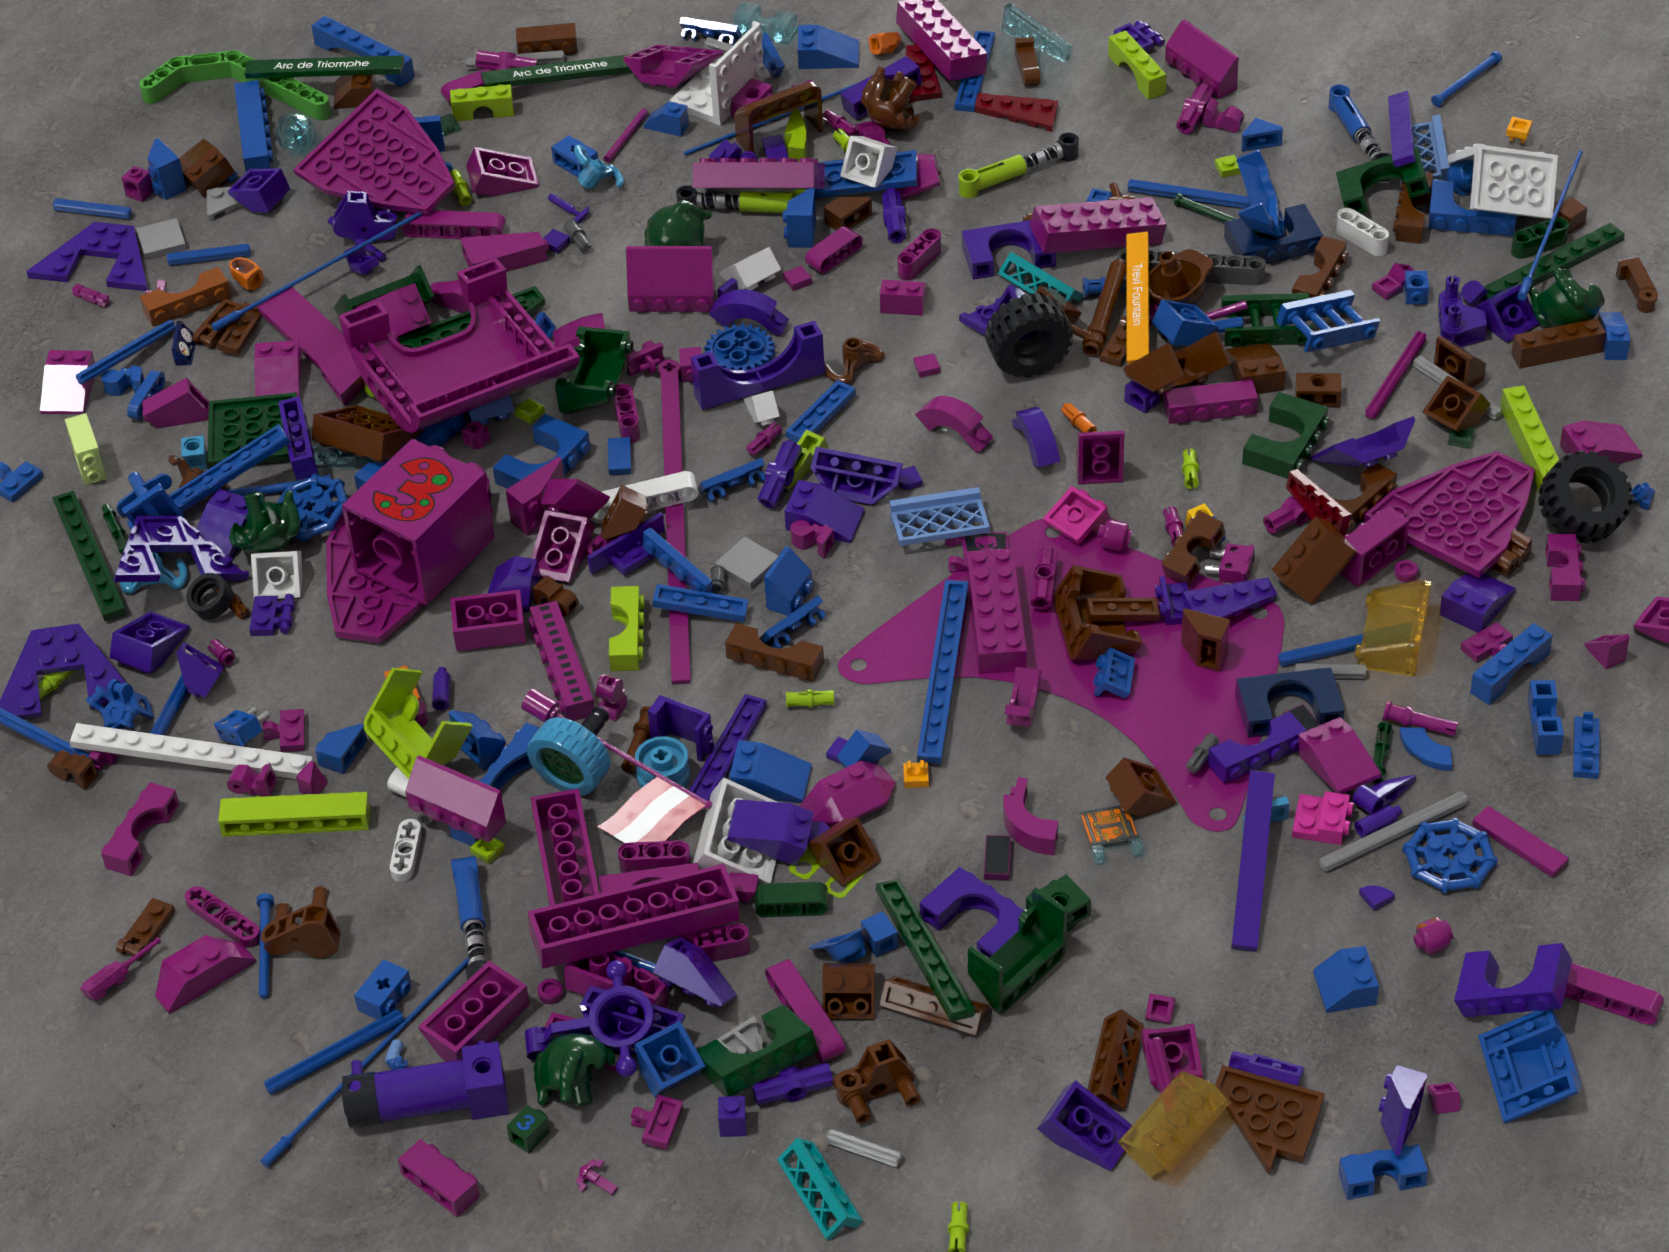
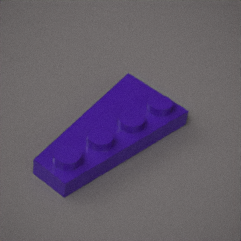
M1266 577L1185 591L1181 599L1187 609L1228 618L1230 616L1237 617L1244 610H1253L1275 601L1277 592L1269 578Z

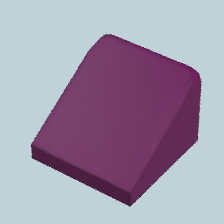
M1394 263L1387 275L1404 286L1405 271L1415 270L1410 265Z
M730 872L729 877L738 899L747 903L756 892L759 876Z
M1149 993L1145 1019L1171 1024L1176 998Z
M1452 1082L1427 1086L1435 1114L1460 1110V1093Z

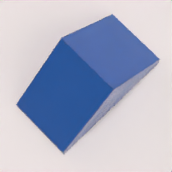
M1255 118L1242 133L1241 151L1246 152L1282 145V126Z
M856 729L837 755V759L846 768L859 761L872 763L891 753V749L878 734Z

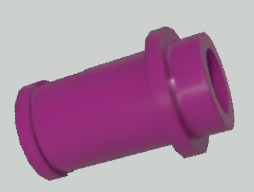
M218 639L210 642L215 649L208 645L207 649L217 657L220 664L228 666L234 662L235 653L231 648H226Z

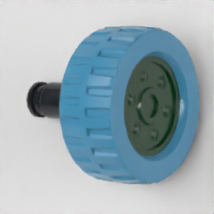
M594 707L592 713L585 718L581 725L575 721L558 717L544 722L527 746L528 759L535 771L546 782L561 791L579 788L580 796L592 793L610 768L609 753L603 743L596 737L604 727L605 722L609 720L608 712L601 707Z

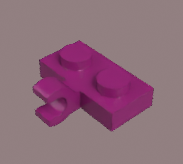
M1496 622L1461 642L1460 650L1477 663L1489 655L1495 656L1513 640V635Z
M304 709L280 710V725L272 721H264L262 723L264 740L280 738V752L305 751Z
M658 1095L652 1112L639 1107L633 1108L630 1115L633 1118L631 1125L638 1128L646 1126L642 1135L643 1144L668 1149L683 1109V1101Z

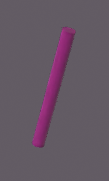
M642 108L603 157L605 162L609 163L647 116V109Z

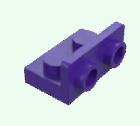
M1159 576V585H1155L1156 599L1161 600L1158 604L1160 616H1164L1165 625L1182 624L1183 610L1186 606L1181 598L1183 592L1189 591L1187 582L1166 584L1165 577Z

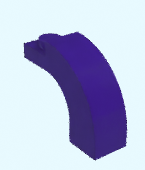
M742 289L729 291L720 296L709 313V316L722 326H728L739 318L755 320L777 337L783 333L789 318L775 308L777 301L760 292Z
M1039 407L1017 411V418L1012 419L1013 428L1020 429L1025 435L1033 466L1042 467L1060 462L1056 441L1043 411Z

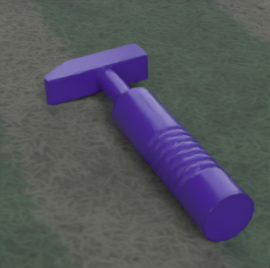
M554 193L548 196V200L570 214L574 213L577 215L574 218L577 224L589 215L590 210L588 206L582 212H578L573 205Z

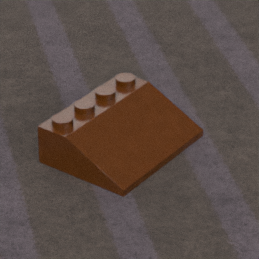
M353 405L313 414L311 440L320 442V445L324 447H337L338 451L354 452L357 457H371L374 462L382 463L386 462V459L392 458L411 439H415L423 432L425 428L409 433L397 425L389 414Z

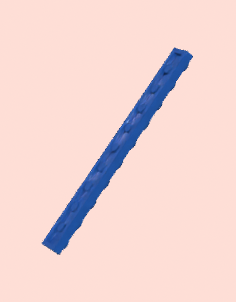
M945 580L917 752V762L924 760L928 763H942L968 595V581Z

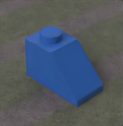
M667 102L650 115L644 124V128L681 137L689 126L688 105Z
M357 724L327 733L315 748L318 766L344 774L368 741L364 725Z

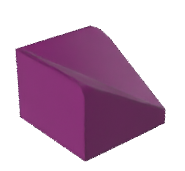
M310 761L296 776L299 791L304 795L319 794L327 785L326 778L313 761Z

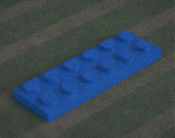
M916 150L897 152L892 169L877 188L841 177L844 159L818 162L825 163V189H815V198L917 186Z

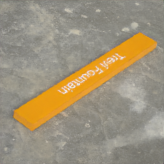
M1148 232L1127 234V365L1150 353Z

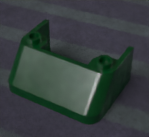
M418 265L409 276L351 299H348L346 294L342 295L335 304L334 309L339 317L341 314L352 311L355 307L414 283L425 309H427L426 305L433 299L434 294L421 265Z
M1036 887L1032 890V907L1028 910L1025 909L1018 918L1019 931L991 957L988 958L972 946L968 948V975L991 1007L999 1013H1004L1060 962L1066 951L1067 908Z

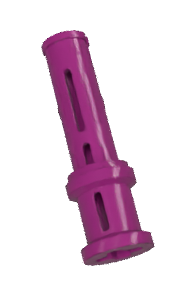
M1389 700L1386 703L1382 721L1390 720L1401 723L1403 727L1413 725L1455 737L1456 728L1458 727V722L1416 712L1412 706L1402 707L1392 704V701Z

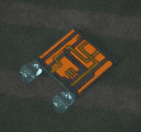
M1120 805L1079 812L1091 848L1094 864L1104 863L1103 848L1129 843L1134 858L1143 856V842L1139 838L1131 814H1126Z

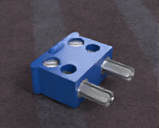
M253 706L246 712L233 711L219 722H215L214 727L221 740L238 746H244L246 742L263 731L260 724L269 719L271 715L268 711H264L256 717L255 715L258 713V710Z

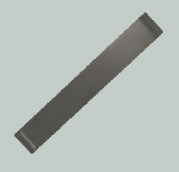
M1127 248L1118 251L1117 259L1123 260L1126 266ZM1149 250V272L1160 263L1159 256L1166 251ZM1202 253L1211 258L1214 263L1213 269L1205 279L1208 283L1260 285L1265 280L1266 262L1261 257Z

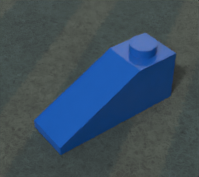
M1598 312L1599 322L1606 332L1603 347L1604 359L1627 360L1630 336L1628 325L1621 312Z

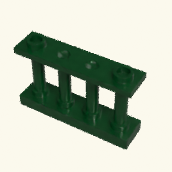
M1309 293L1221 295V308L1246 300L1248 309L1224 317L1251 316L1252 327L1225 328L1224 347L1251 346L1266 343L1270 345L1306 344L1307 337L1296 326H1280L1276 319L1282 304L1308 299ZM1260 316H1273L1274 326L1261 327ZM1308 325L1313 331V325Z

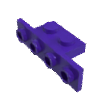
M660 512L643 524H640L636 530L623 534L588 555L589 572L594 574L607 565L612 564L625 576L655 558L652 554H648L643 547V532L648 528L653 529L658 535L664 532V515Z

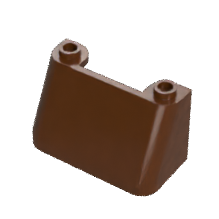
M1072 565L1058 586L1054 595V606L1067 653L1071 660L1086 661L1098 659L1110 647L1124 654H1133L1141 647L1142 638L1139 632L1129 630L1127 633L1123 621H1089L1087 598L1125 597L1126 586L1124 585L1122 575Z

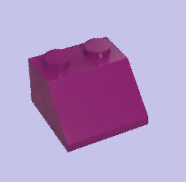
M882 279L880 313L923 316L928 284L926 282Z
M548 479L540 504L548 508V511L586 517L590 520L609 501L610 496L579 479Z

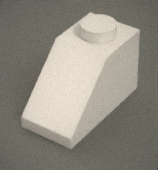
M773 391L744 399L754 423L761 422L763 426L773 423L774 418L779 417Z

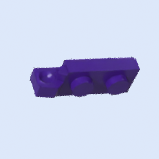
M1236 1051L1232 1052L1228 1066L1297 1086L1303 1078L1305 1069L1299 1065L1254 1053L1251 1056Z

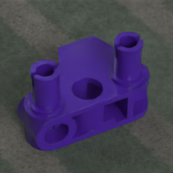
M347 191L342 201L338 203V208L334 213L333 231L337 236L343 238L370 239L396 225L397 216L392 213L393 210L380 208L379 211H375L367 192ZM396 229L377 240H391L395 238Z
M1454 275L1453 282H1451L1452 276H1447L1445 290L1439 293L1438 297L1440 336L1453 341L1461 347L1485 341L1487 327L1486 311L1463 305L1462 294L1458 291L1460 278Z

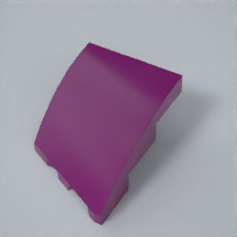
M917 154V186L898 188L902 200L941 185L939 179L941 173L935 155Z

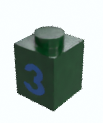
M526 1105L507 1125L509 1141L530 1154L550 1133L546 1114L540 1109L535 1110Z

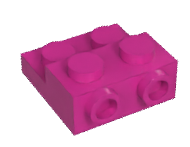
M1071 486L1045 515L1043 520L1045 524L1080 545L1091 531L1096 533L1099 530L1100 524H1104L1110 516L1107 510L1108 507L1103 501H1096L1085 490H1078Z
M1325 791L1324 797L1300 794L1292 838L1342 845L1343 835L1348 836L1350 821H1346V818L1352 817L1354 802H1349L1350 795Z

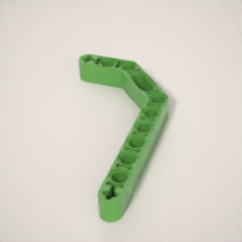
M236 50L173 57L143 78L139 83L143 102L154 104L183 83L234 78L240 82L258 80L260 88L264 87L266 95L316 120H326L331 116L328 96L292 77L246 79L244 72L248 60L256 59Z

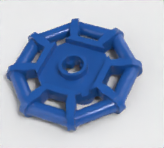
M315 473L312 474V477L293 485L288 484L285 486L286 490L277 503L283 502L285 492L291 490L301 520L300 526L302 528L299 534L293 538L299 539L301 542H307L309 538L335 529L336 523L343 515L342 504L348 500L344 489L345 483L341 479H331ZM321 485L329 488L327 490H323L321 488ZM311 487V489H308V490H306V491L301 492V493L298 494L299 491H302V490H304V489H307V488ZM337 496L338 500L333 502L332 498Z
M1455 817L1453 820L1420 823L1419 829L1408 842L1403 844L1402 848L1411 868V876L1442 890L1441 893L1472 887L1474 889L1480 888L1482 881L1492 868H1495L1498 864V859L1494 856L1488 840L1489 835L1485 831L1481 832ZM1451 830L1450 834L1435 835L1434 833ZM1425 837L1428 841L1425 847L1418 846ZM1480 847L1483 856H1477L1475 849ZM1452 854L1454 855V859H1449L1448 856L1444 855ZM1418 857L1424 859V865L1419 863ZM1472 867H1480L1476 873L1470 871ZM1434 871L1440 874V878L1432 875Z

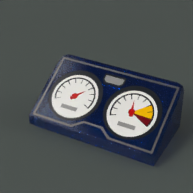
M182 321L176 322L172 345V354L176 366L192 365L196 344L192 341L194 333Z

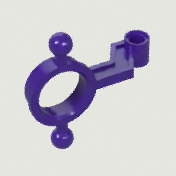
M619 960L608 964L606 973L613 981V988L604 991L595 999L590 1008L589 1017L551 1023L547 1028L532 1027L525 1030L527 1058L536 1060L538 1053L543 1052L547 1045L559 1036L566 1034L594 1035L605 1046L620 1051V1059L616 1063L617 1072L623 1077L632 1076L637 1070V1063L631 1057L630 1050L635 1048L634 1045L650 1035L654 1012L650 1000L643 992L634 987L623 986V978L627 974L626 965ZM626 1000L635 1002L643 1008L644 1021L641 1028L634 1035L625 1039H614L602 1032L600 1026L601 1017L610 1005Z

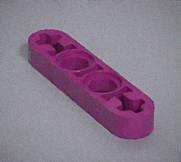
M195 886L186 891L185 900L187 907L232 940L242 943L245 948L254 947L260 942L259 927L201 886ZM211 908H220V911L216 914L208 913ZM231 919L238 921L234 926L225 925Z

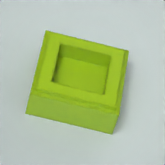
M529 397L514 409V415L529 424H532L545 413V406Z
M493 838L490 843L479 839L470 847L471 854L488 865L505 850V844L496 838Z

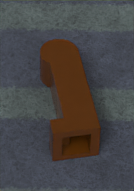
M1033 37L1015 38V57L1024 86L1040 84V71Z
M1640 258L1618 261L1616 276L1618 280H1626L1637 300V309L1644 313L1653 312L1656 308L1655 303L1658 293Z

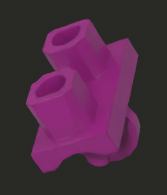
M650 340L642 345V350L636 352L633 349L632 354H629L626 361L627 373L630 376L645 370L650 374L656 373V365L665 361L663 356L664 348L661 342L655 344Z

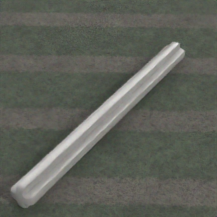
M1460 791L1321 857L1319 865L1323 871L1327 872L1419 828V824L1422 822L1430 823L1467 805L1468 797L1464 792Z

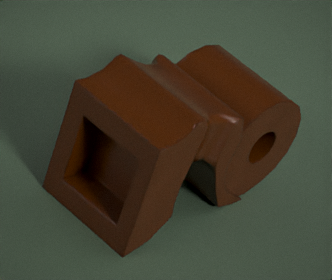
M1514 529L1511 533V544L1508 550L1502 553L1498 561L1491 568L1506 576L1511 575L1516 566L1519 567L1521 562L1526 561L1531 554L1532 538Z
M546 575L533 587L534 603L540 605L546 600L548 603L557 601L563 617L567 616L579 604L577 596L572 591L564 589L562 584H557L553 577Z
M60 750L47 765L51 774L63 781H66L72 774L76 784L83 790H86L98 776L93 760L84 754L79 756L74 753L71 755L64 750Z

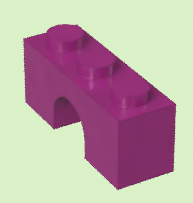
M1547 534L1545 547L1547 567H1558L1551 568L1550 601H1579L1580 592L1585 591V578H1581L1583 574V561H1579L1581 557V544H1577L1576 534Z

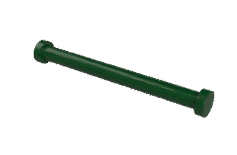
M1180 193L1176 195L1174 205L1178 207L1182 205L1222 222L1238 219L1184 198V195ZM1253 230L1256 235L1266 238L1267 234Z

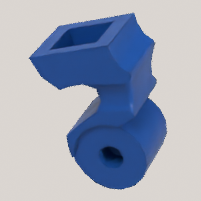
M134 365L128 369L122 368L120 371L110 369L101 375L105 393L112 396H121L128 386H132L134 393H136L145 380L142 367Z

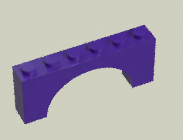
M811 321L794 326L793 337L786 349L772 361L749 370H730L718 364L712 351L691 357L694 396L703 410L825 373L823 334L817 323Z

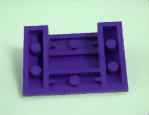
M1412 416L1358 439L1351 438L1337 443L1311 456L1310 459L1313 462L1350 467L1364 465L1365 468L1378 464L1377 459L1382 457L1384 461L1397 457L1396 452L1404 449L1415 423V418Z

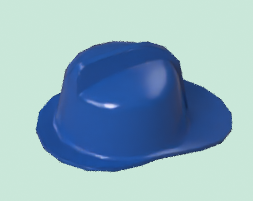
M1459 161L1449 167L1447 180L1454 181L1453 191L1456 194L1464 196L1472 191L1474 161Z
M865 926L850 933L814 943L809 946V949L824 947L835 961L839 963L853 962L866 954L861 930Z

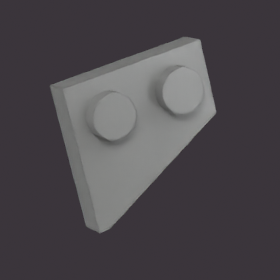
M231 187L207 190L208 221L215 220L214 216L221 212H225L227 215L235 209L245 207L228 194L227 191Z
M751 1017L717 1039L729 1051L737 1054H748L763 1049V1041L758 1033L757 1022L754 1017Z

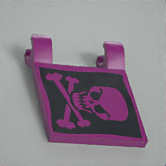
M1007 531L945 539L946 546L950 547L962 543L963 558L958 556H950L948 558V571L954 573L967 569V551L1009 549Z

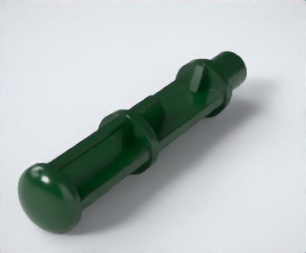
M104 504L102 506L103 518L117 545L119 553L123 555L126 541L128 542L127 536L122 526L118 525L115 520L116 511L111 508L110 504Z
M1386 721L1380 722L1377 726L1373 761L1381 773V778L1373 780L1375 784L1382 782L1383 776L1386 774V768L1382 765L1383 758L1388 757L1392 725ZM1379 731H1381L1380 741H1378ZM1387 732H1389L1388 743L1386 742Z

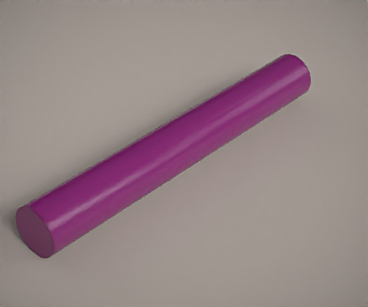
M1246 300L1205 314L1211 320H1215L1248 309Z

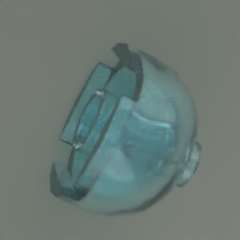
M288 113L278 119L280 122L279 126L276 127V136L283 149L291 150L290 154H299L313 145L316 131L312 121L306 115Z

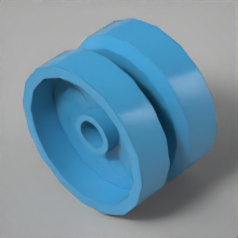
M663 736L646 740L638 747L635 753L636 760L685 789L690 782L688 751L683 743L675 738ZM635 765L637 782L641 789L656 777Z

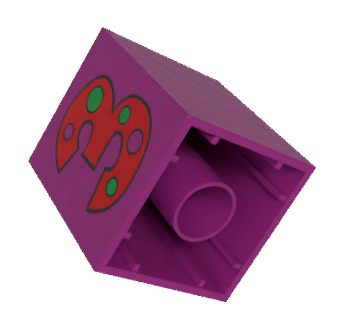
M411 439L342 504L354 570L427 606L495 538L491 517L493 510L489 503L488 477L486 472L476 463L469 462L465 464L450 457L440 446L432 445L429 447Z

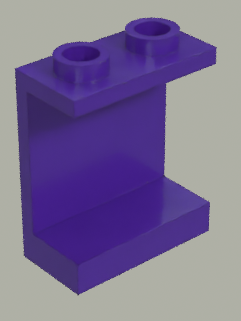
M658 696L648 710L651 739L667 736L671 733L696 743L697 761L702 762L706 755H709L714 748L713 726L711 725L710 714L665 696Z

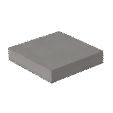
M177 218L136 228L146 260L164 256L168 253L187 250Z
M744 537L724 554L715 565L723 566L724 570H726V576L752 589L764 578L778 558V555Z

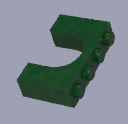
M1418 147L1414 148L1415 162L1403 166L1394 167L1392 155L1336 172L1344 207L1353 209L1360 214L1368 212L1365 199L1366 192L1374 184L1387 179L1403 181L1409 198L1429 193L1430 189Z
M1278 391L1270 404L1269 422L1293 429L1300 434V437L1288 442H1278L1251 434L1243 447L1242 464L1288 479L1290 471L1298 469L1301 472L1305 459H1309L1312 454L1314 444L1319 443L1322 431L1327 430L1329 426L1328 407Z
M783 1004L761 1015L767 1037L772 1040L768 1046L753 1053L737 1054L729 1051L715 1039L696 1049L705 1064V1068L701 1073L727 1097L733 1096L819 1051L813 1029Z

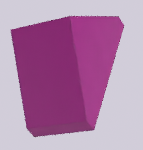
M1628 633L1602 635L1584 643V645L1605 669H1608L1626 661L1630 637Z

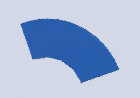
M1400 727L1401 743L1410 755L1413 754L1426 766L1451 771L1450 746L1440 745L1432 741L1427 736L1425 728Z

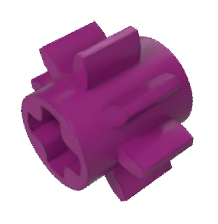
M471 422L467 425L466 429H462L464 445L469 444L472 449H481L485 446L486 442H490L488 426L483 427L480 422Z

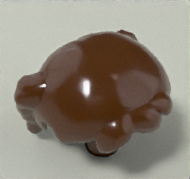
M879 66L862 91L861 103L865 106L868 116L875 124L889 130H909L916 127L919 122V115L917 114L914 118L913 108L911 106L906 108L910 101L909 96L917 86L916 82L910 77H904L901 71L896 72L893 80L884 78L885 69L883 66Z

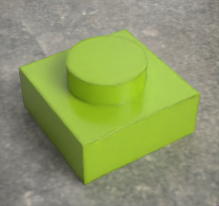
M1235 155L1215 159V167L1221 178L1241 174Z

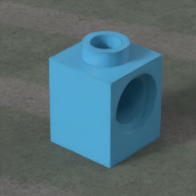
M204 436L181 438L182 458L186 460L192 470L194 467L208 470L207 448Z

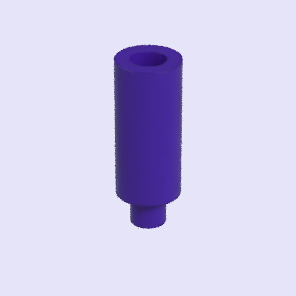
M439 667L438 671L433 675L432 707L440 711L446 710L449 707L451 676L445 667Z
M1388 805L1355 822V830L1361 838H1364L1397 822L1398 816L1402 815L1403 811L1399 805L1393 808Z

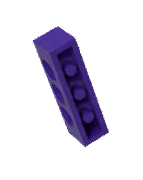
M298 396L279 401L284 432L290 440L287 448L296 480L312 477V474L318 473L301 398Z

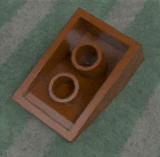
M202 139L179 158L184 178L203 197L207 195L208 189L216 188L235 172L226 157L205 139Z
M1269 343L1226 349L1231 361L1230 366L1235 381L1253 380L1257 394L1284 391L1286 371L1280 355Z

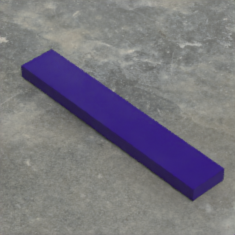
M747 694L744 695L689 791L706 801L710 800L712 791L723 778L727 777L732 768L738 740L747 741L767 707V700Z

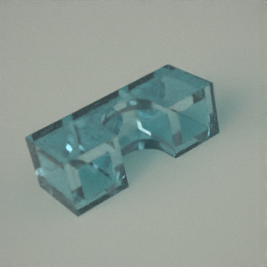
M743 2L733 15V24L738 25L742 34H746L752 28V22L756 21L761 23V33L767 32L771 41L788 45L798 31L797 15L778 11L771 18L761 17V6Z

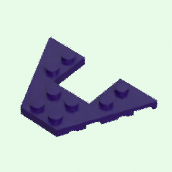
M93 222L27 270V276L31 279L68 283L82 255L113 258L117 260L106 279L107 287L138 291L148 290L134 226Z
M137 516L113 581L159 582L161 574L152 552H191L201 575L215 573L220 575L225 581L248 580L249 572L242 571L232 563L233 559L225 555L212 541H205L200 536V531L189 525L188 521L182 516Z
M79 623L31 630L0 699V708L21 719L42 717L37 675L85 669L88 696L91 697L96 692L95 688L97 685L108 690V684L112 679L119 680L121 684L126 682ZM104 697L100 701L104 707L110 702ZM89 704L90 710L96 709Z

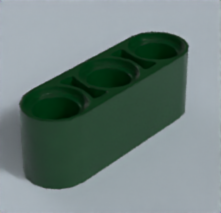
M1556 217L1543 252L1566 243L1569 228L1568 220ZM1551 219L1514 232L1511 246L1512 256L1524 259L1536 255Z
M821 882L767 883L756 887L755 912L761 917L819 916L825 914L828 910V888Z

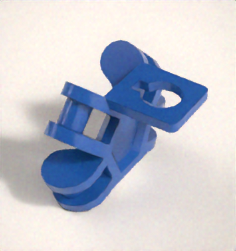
M112 679L109 682L108 690L97 685L95 688L96 692L92 697L88 696L86 699L92 707L101 712L104 721L103 727L125 730L126 726L134 729L135 724L132 722L135 715L139 716L140 714L150 719L154 717L148 698L134 692L130 684H121L116 679ZM103 697L110 701L106 707L100 703ZM139 701L144 704L146 710L139 704Z

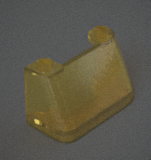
M1417 580L1374 588L1372 593H1367L1365 607H1369L1362 643L1357 644L1355 650V658H1359L1358 664L1366 665L1368 670L1415 677L1425 617H1427L1432 581Z

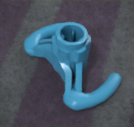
M575 145V156L583 165V170L578 178L582 186L590 190L601 179L611 175L616 178V186L618 188L624 185V177L614 165L606 166L599 159H591L583 146Z
M152 552L161 574L159 582H120V587L126 594H133L141 586L147 584L165 583L173 589H180L185 586L188 579L187 565L181 558L175 561L180 572L177 578L163 566L158 554Z

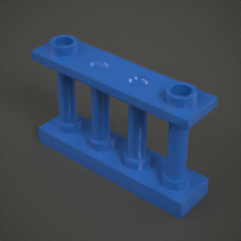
M1351 290L1284 303L1281 305L1276 322L1280 326L1294 324L1307 337L1304 351L1307 353L1372 339L1377 333L1380 319L1376 318L1365 321L1351 307L1355 294ZM1346 313L1354 323L1347 324L1338 314ZM1329 317L1338 327L1330 328L1322 318ZM1311 320L1320 331L1313 332L1305 321Z

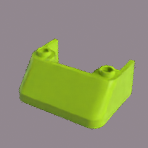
M392 667L364 719V730L407 778H410L418 755L440 765H445L455 759L473 726L471 723L442 721L432 739L414 720L419 710V701L412 692L423 673L421 670Z

